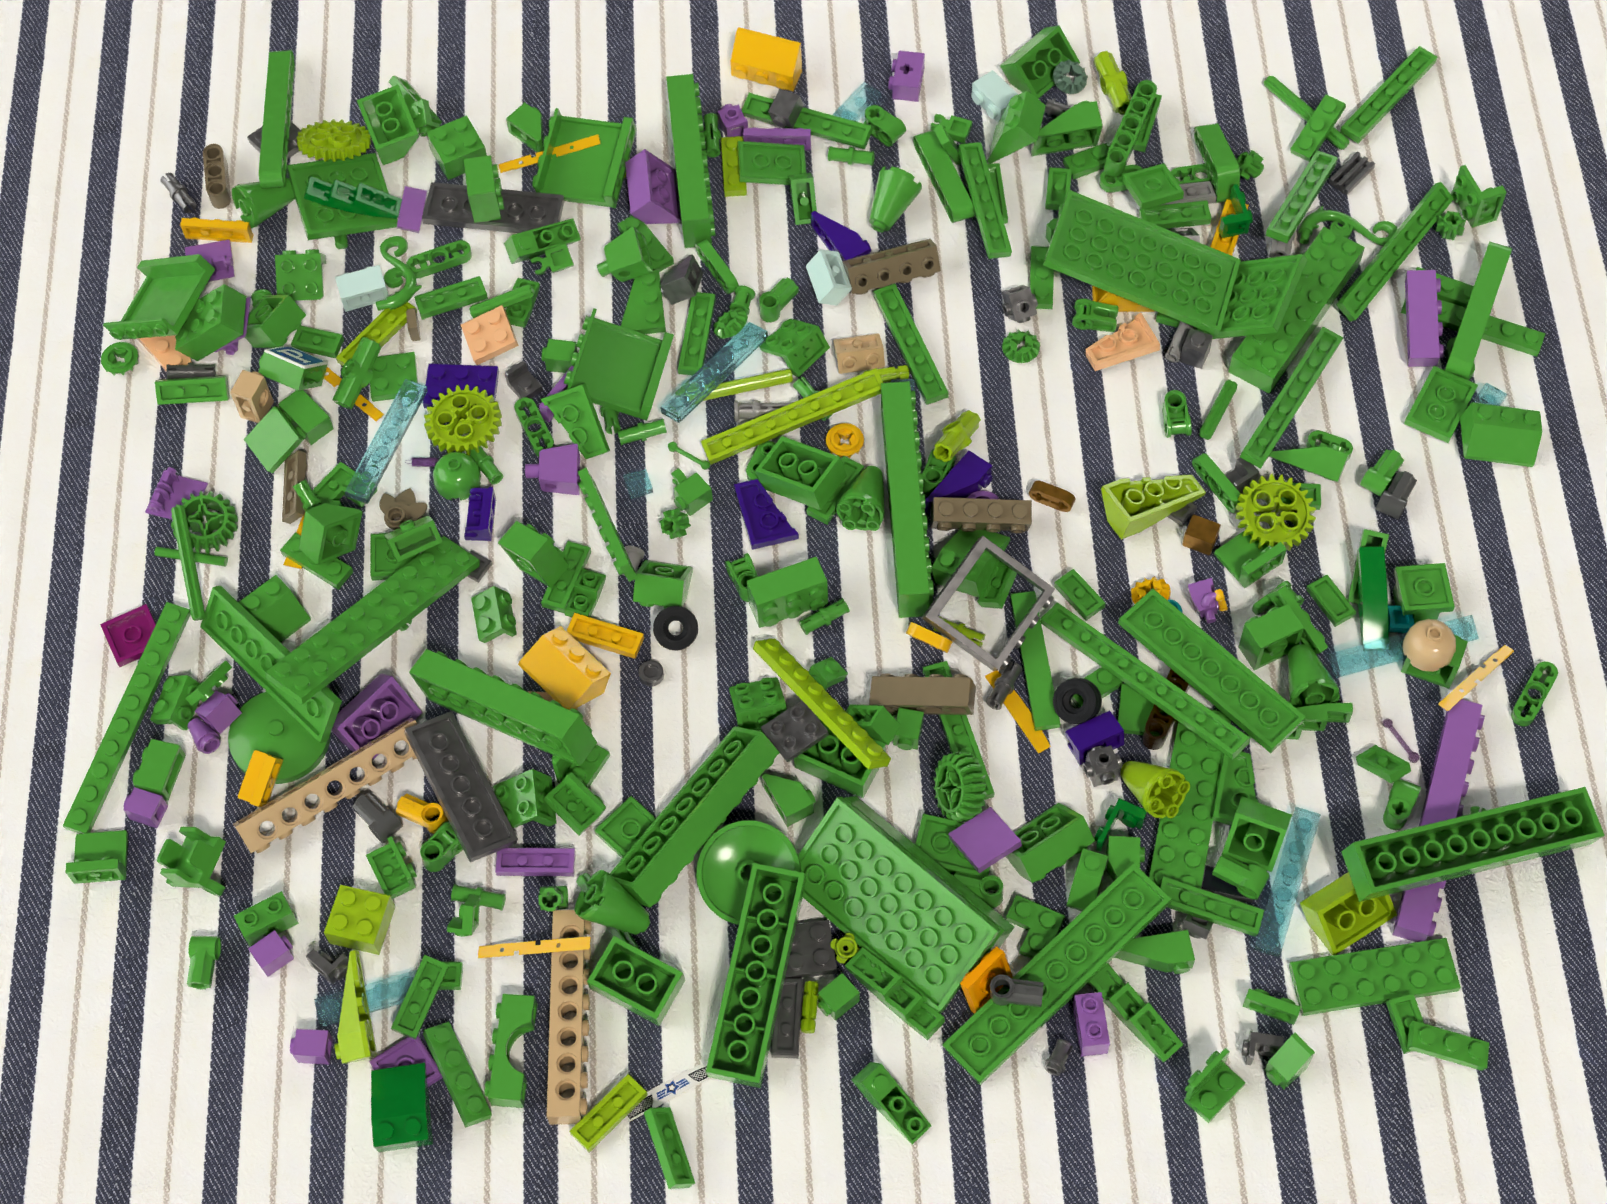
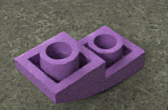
M405 186L397 229L419 233L427 196L426 190Z

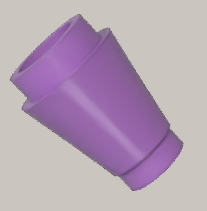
M194 718L188 723L187 727L198 751L210 754L218 749L220 746L219 735L200 718Z

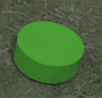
M209 879L206 888L202 889L219 897L223 894L225 887Z

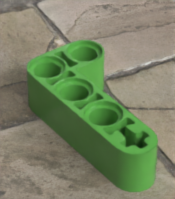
M1218 123L1194 127L1195 143L1212 177L1216 203L1226 202V199L1230 200L1232 185L1238 184L1240 188L1238 162Z

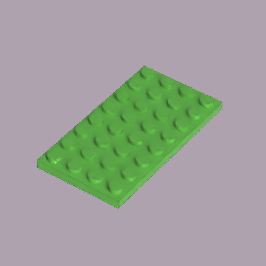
M1069 190L1043 265L1217 336L1222 328L1241 259Z
M842 796L836 798L798 854L801 862V871L806 875L803 898L845 934H853L854 940L861 948H865L899 974L903 982L923 997L924 1002L938 1013H942L960 989V983L964 976L974 969L1001 931L998 926Z

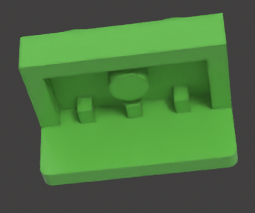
M493 586L471 598L479 641L487 643L504 633L511 637L517 635L516 620L513 616L511 605L512 598L508 592Z
M189 675L168 676L163 684L160 697L154 705V711L150 720L156 725L174 724L181 730H188V723L192 720L199 701L191 705L185 698L200 683Z
M569 772L564 780L543 799L578 836L596 822L606 809L600 797L594 795L585 786L584 782L572 772Z
M392 836L387 838L389 844L367 854L366 857L384 894L394 899L416 888L413 879L417 875L411 863L406 865L402 858L407 855L401 842L395 844Z

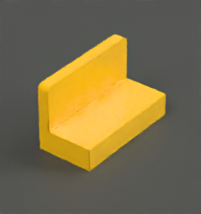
M254 750L239 790L238 798L250 802L249 804L257 807L267 804L284 759Z

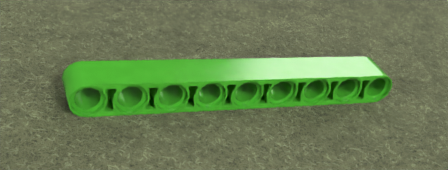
M292 50L269 52L259 161V182L262 189L285 187L295 69Z

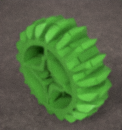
M200 490L199 496L195 497L191 493L190 500L182 498V505H176V507H184L189 530L202 534V536L190 532L192 548L195 547L196 553H200L202 549H205V552L209 554L211 548L219 551L220 544L227 547V539L233 540V532H237L238 529L236 524L238 517L235 514V507L231 506L228 499L223 500L221 494L214 497V493L211 490L208 495H204V492ZM207 509H212L217 512H210ZM204 516L206 517L207 523H205V529L202 523L204 521ZM172 521L171 527H172V529L174 530V531H173V534H174V537L176 538L174 523H173V521Z
M953 752L944 755L942 760L938 761V768H935L936 777L933 778L935 781L933 789L936 791L935 799L938 800V808H942V815H946L949 820L958 822L970 820L979 813H982V806L985 805L984 797L987 796L985 786L987 785L984 778L986 775L982 773V765H978V758H974L972 754Z

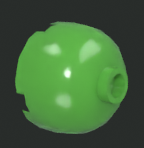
M451 452L442 456L435 464L433 470L434 485L438 493L447 500H452V498L466 500L471 495L470 489L480 488L481 471L471 456L466 453Z

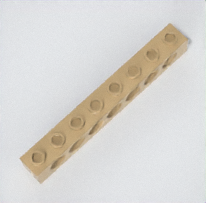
M413 718L406 720L233 823L250 853L254 851L257 853L263 852L271 846L269 842L276 838L282 840L293 833L292 829L299 824L305 826L316 819L314 815L321 811L326 813L338 806L337 802L344 797L350 799L360 793L359 788L366 784L369 786L376 784L382 780L381 775L389 770L393 773L404 766L403 762L409 758L417 759L404 734L406 728L417 725L416 720ZM403 740L406 743V749L402 753H395L394 745L398 741ZM376 754H383V764L378 767L373 766L372 758ZM355 767H360L362 769L361 777L357 780L350 779V771ZM333 780L339 781V790L335 793H329L327 791L328 784ZM309 794H316L318 797L317 803L311 807L306 806L305 798ZM288 807L294 808V817L290 820H284L282 818L284 809ZM262 822H272L273 828L269 833H261L259 831Z
M575 910L553 911L552 939H565L570 936L587 937V935H591V922L581 919L575 913ZM591 944L588 950L552 952L547 1119L550 1125L577 1124L582 1119V1116L587 1114V1098H583V1088H588V1072H584V1062L589 1060L588 1046H584V1036H589V1020H585V1010L590 1009V996L585 994L586 985H588L587 980L590 977V969H586V960L591 959ZM569 961L578 962L574 968L569 969L565 967ZM569 986L577 987V990L572 994L564 993L565 989ZM574 1011L577 1013L571 1020L563 1018L567 1012ZM566 1038H576L574 1044L570 1046L563 1045V1041ZM567 1063L575 1064V1068L570 1072L562 1071L563 1066ZM567 1089L575 1091L574 1095L570 1098L565 1099L561 1097L562 1093Z

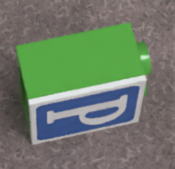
M287 345L265 349L264 354L259 360L260 368L258 373L300 391L322 386L328 362Z

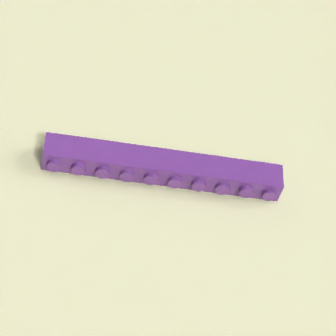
M1461 699L1454 707L1446 711L1419 826L1461 817L1464 805L1460 804L1461 796H1466L1469 782H1466L1465 778L1466 774H1471L1474 760L1470 759L1472 752H1476L1480 740L1479 737H1476L1477 729L1481 730L1485 715H1481L1483 705ZM1446 881L1403 891L1392 935L1414 942L1426 941L1428 936L1433 937L1436 927V921H1432L1434 912H1439L1442 898L1438 897L1439 889H1444Z

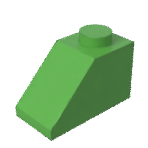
M524 102L506 118L509 133L534 151H544L542 115L537 108L531 107Z
M812 173L789 175L795 225L811 223V213L817 212Z
M770 774L762 775L763 788L787 827L814 814V803H816V800L811 790H805L801 782Z
M1083 848L1066 907L1083 911L1097 898L1108 861L1107 855Z
M1294 1033L1268 1061L1265 1068L1268 1079L1276 1086L1280 1085L1283 1089L1287 1088L1308 1068L1315 1052Z

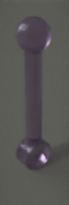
M1389 718L1384 719L1383 726L1392 732L1408 753L1409 761L1417 763L1420 758L1419 754L1412 752L1393 727L1392 720Z

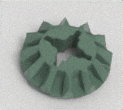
M1069 59L1064 62L1061 61L1055 67L1053 80L1062 92L1077 94L1087 85L1088 76L1085 73V68H1082L1079 62H1072ZM1069 72L1076 76L1073 81H1071L1070 77L1066 76Z

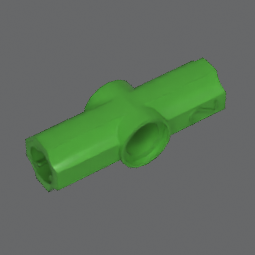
M362 337L352 359H349L341 370L343 378L332 399L334 403L352 410L361 389L366 387L372 379L373 371L371 368L381 350L380 344Z

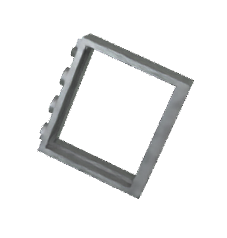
M981 536L921 619L992 671H996L999 668L1004 669L1010 662L1011 657L1009 654L1013 648L1018 649L1026 638L1023 636L1028 627L1032 629L1040 619L1037 614L1042 607L1046 609L1053 601L1052 593L1055 588L986 537ZM985 550L1042 591L996 658L938 617Z

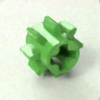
M1253 150L1250 153L1243 152L1237 158L1240 175L1246 180H1249L1250 176L1252 178L1258 177L1264 169V164L1261 163L1264 158Z
M1447 211L1445 216L1439 215L1436 231L1440 232L1442 238L1454 240L1457 235H1463L1466 220L1461 218L1459 212Z
M680 508L663 512L665 518L659 521L662 533L670 535V539L687 535L685 529L691 526L688 514L680 512Z

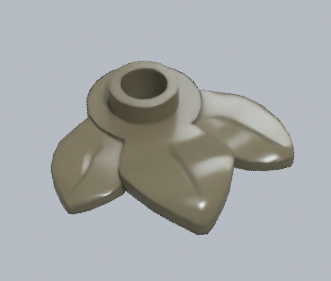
M411 488L403 491L395 498L384 493L379 502L380 510L385 514V524L394 530L400 528L399 525L407 520L416 521L421 519L427 511L426 503H416V498Z

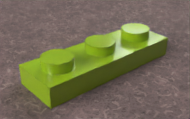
M743 136L721 137L725 197L747 195L746 182H739L737 143L738 141H744Z
M627 1074L569 1131L570 1135L590 1153L648 1095L647 1091Z

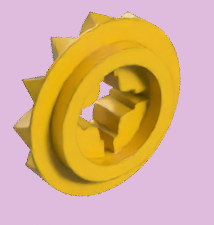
M842 423L835 425L826 435V447L829 448L831 454L834 453L840 458L842 456L850 458L855 453L859 454L860 449L864 445L862 431L852 424ZM841 439H849L850 445H847L846 443L840 445Z
M1154 576L1151 580H1147L1144 577L1143 582H1136L1135 587L1131 589L1132 601L1136 604L1150 589L1156 590L1168 600L1171 595L1170 586L1166 584L1164 579L1157 580Z

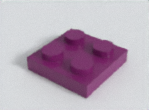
M147 604L100 624L119 668L141 658L156 626Z

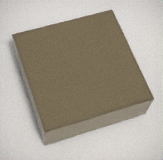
M415 308L407 309V325L412 341H420L419 320Z

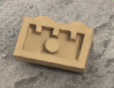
M879 333L833 340L838 372L840 374L885 367L884 349Z

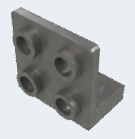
M802 700L761 727L764 735L775 746L786 762H790L829 735L825 726Z

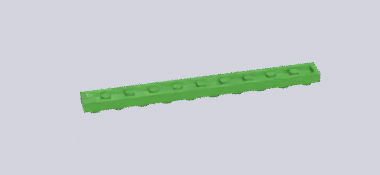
M166 602L63 823L65 829L79 834L91 832L191 615L190 609Z
M1058 602L1040 618L1042 625L1232 760L1250 743V737Z

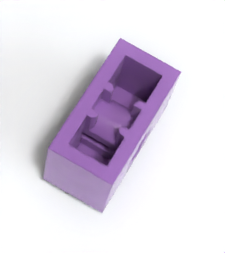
M898 51L897 59H893L892 62L894 76L889 78V90H892V99L919 102L925 68V53Z
M1102 992L1075 995L1073 1011L1081 1057L1108 1054L1110 1040Z

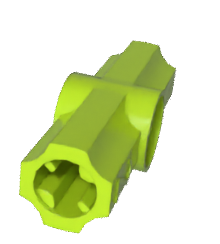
M1108 51L1100 52L1094 57V65L1100 76L1102 92L1104 95L1109 96L1115 112L1123 115L1132 99L1128 90L1125 72L1119 70L1112 53Z
M967 410L956 421L942 429L944 435L935 444L933 451L936 459H940L943 462L950 461L958 451L972 443L970 437L979 428V422L981 421L977 413Z

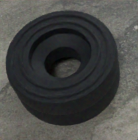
M667 607L660 611L654 620V636L658 643L666 649L674 651L685 649L697 637V619L685 607ZM679 621L682 623L683 631L680 635L675 636L669 632V624L671 622Z
M1073 678L1062 682L1057 687L1053 696L1055 712L1063 721L1070 724H1082L1096 717L1102 704L1101 694L1096 685L1083 678ZM1075 694H1080L1084 701L1082 707L1078 709L1073 707L1071 699Z

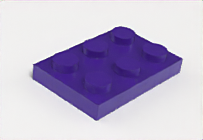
M429 364L423 397L424 408L434 407L432 399L439 401V393L446 396L448 394L447 388L455 392L457 385H459L461 390H464L465 386L469 385L471 391L478 386L479 392L486 390L488 396L493 395L494 400H496L499 378L498 366Z

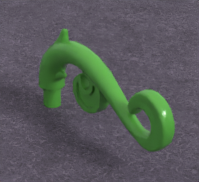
M1320 206L1318 210L1304 218L1299 227L1300 243L1308 244L1313 230L1319 228L1318 223L1335 221L1330 225V230L1348 238L1353 229L1370 241L1384 246L1398 228L1389 221H1381L1375 224L1372 229L1374 234L1380 230L1388 233L1387 238H1379L1349 215L1333 210H1323L1324 207Z
M401 236L385 239L380 245V252L386 261L395 266V268L389 269L385 273V284L391 288L399 287L403 284L402 277L406 279V283L399 292H395L392 296H387L385 300L377 301L378 311L388 308L393 310L403 306L422 288L421 285H417L413 270L407 264L388 253L389 248L399 247L394 251L396 257L402 256L407 251L408 243Z

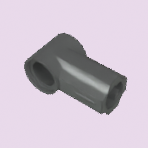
M1398 471L1388 491L1385 490L1382 494L1376 510L1399 520L1407 505V499L1417 482L1413 474L1407 471Z
M369 792L359 796L352 806L353 810L369 825V829L381 843L386 842L388 837L393 836L403 827L395 814L389 809L385 810Z
M1004 974L997 975L990 983V997L995 1004L1000 1006L1017 1004L1041 1007L1044 983L1011 979ZM1006 986L1009 992L1005 995H1000L995 991L996 987Z

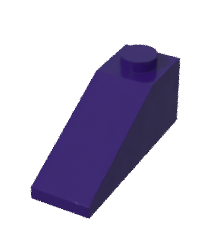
M816 211L811 213L812 228L829 251L839 252L842 261L870 254L871 247L867 240H863L857 232Z
M969 450L925 500V512L931 514V503L934 497L967 498L970 494L980 491L982 488H987L993 479L992 465Z

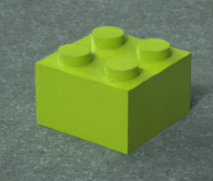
M340 885L324 930V935L329 944L380 955L395 910L391 896Z

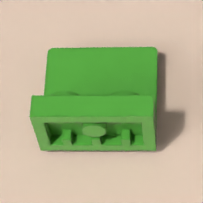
M1462 165L1456 176L1451 194L1454 198L1453 201L1458 203L1461 208L1463 218L1468 220L1473 228L1497 220L1507 192L1503 185L1495 188L1490 187L1481 192L1466 165Z
M795 319L783 322L781 327L774 334L768 336L765 342L760 345L761 351L783 357L792 375L796 377L803 374L830 348L819 326Z
M1243 531L1216 549L1214 555L1237 581L1246 588L1283 563L1287 548L1281 542L1273 547L1271 545L1267 547L1264 544L1259 549V542L1256 540L1250 544L1252 536L1243 537Z
M777 677L763 678L760 681L739 683L736 686L729 687L738 727L763 732L762 726L787 710Z
M595 745L580 767L553 755L552 764L557 782L560 784L565 776L572 772L589 788L609 759L610 752Z
M531 769L493 786V792L513 829L532 820L548 827L557 824L556 813L543 801L544 797L553 790L552 777Z
M121 830L77 834L75 837L74 862L66 863L65 873L74 884L126 880L128 832Z
M1227 1048L1221 1053L1215 1051L1206 1061L1207 1065L1201 1072L1198 1069L1189 1078V1084L1185 1088L1187 1093L1184 1102L1208 1124L1246 1083L1225 1064L1230 1053Z

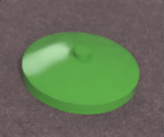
M267 691L246 702L239 709L242 714L230 725L228 735L229 749L235 763L244 774H246L254 750L284 759L275 784H284L298 780L314 770L324 758L331 739L330 733L328 741L319 743Z
M738 821L719 829L706 842L697 863V884L703 900L717 916L725 921L739 925L753 863L802 872L796 848L790 839L779 829L759 821Z

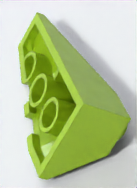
M1193 475L1165 476L1164 479L1157 480L1143 477L1139 481H1130L1129 478H1124L1106 484L1101 488L1107 522L1121 540L1142 532L1168 517L1172 512H1176L1187 506V504L1201 498L1206 493Z
M356 950L350 951L337 1035L338 1043L334 1044L336 1057L341 1059L342 1064L371 1059L377 1056L359 951Z

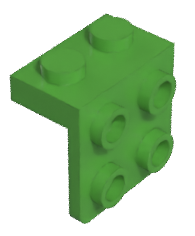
M295 250L282 251L283 255H275L277 295H290L294 301L321 300L324 297L322 264H326L325 254L319 253V250H305V254H296Z

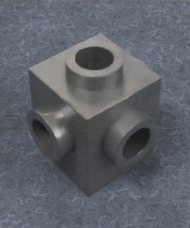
M1020 285L1002 292L1004 304H1002L1003 312L1009 319L1017 321V323H1024L1029 321L1031 316L1037 315L1035 307L1038 306V303L1030 287Z
M1097 746L1087 752L1083 768L1087 778L1090 777L1093 787H1097L1118 780L1122 761L1120 755L1114 753L1112 746Z

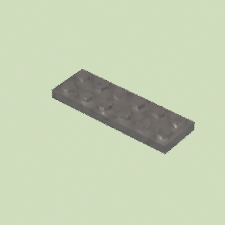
M431 182L422 221L423 224L521 233L560 222L565 200L564 195L502 189L501 196L503 197L504 210H500L501 219L474 223L466 185Z
M452 711L406 728L404 734L469 862L517 844L518 838Z

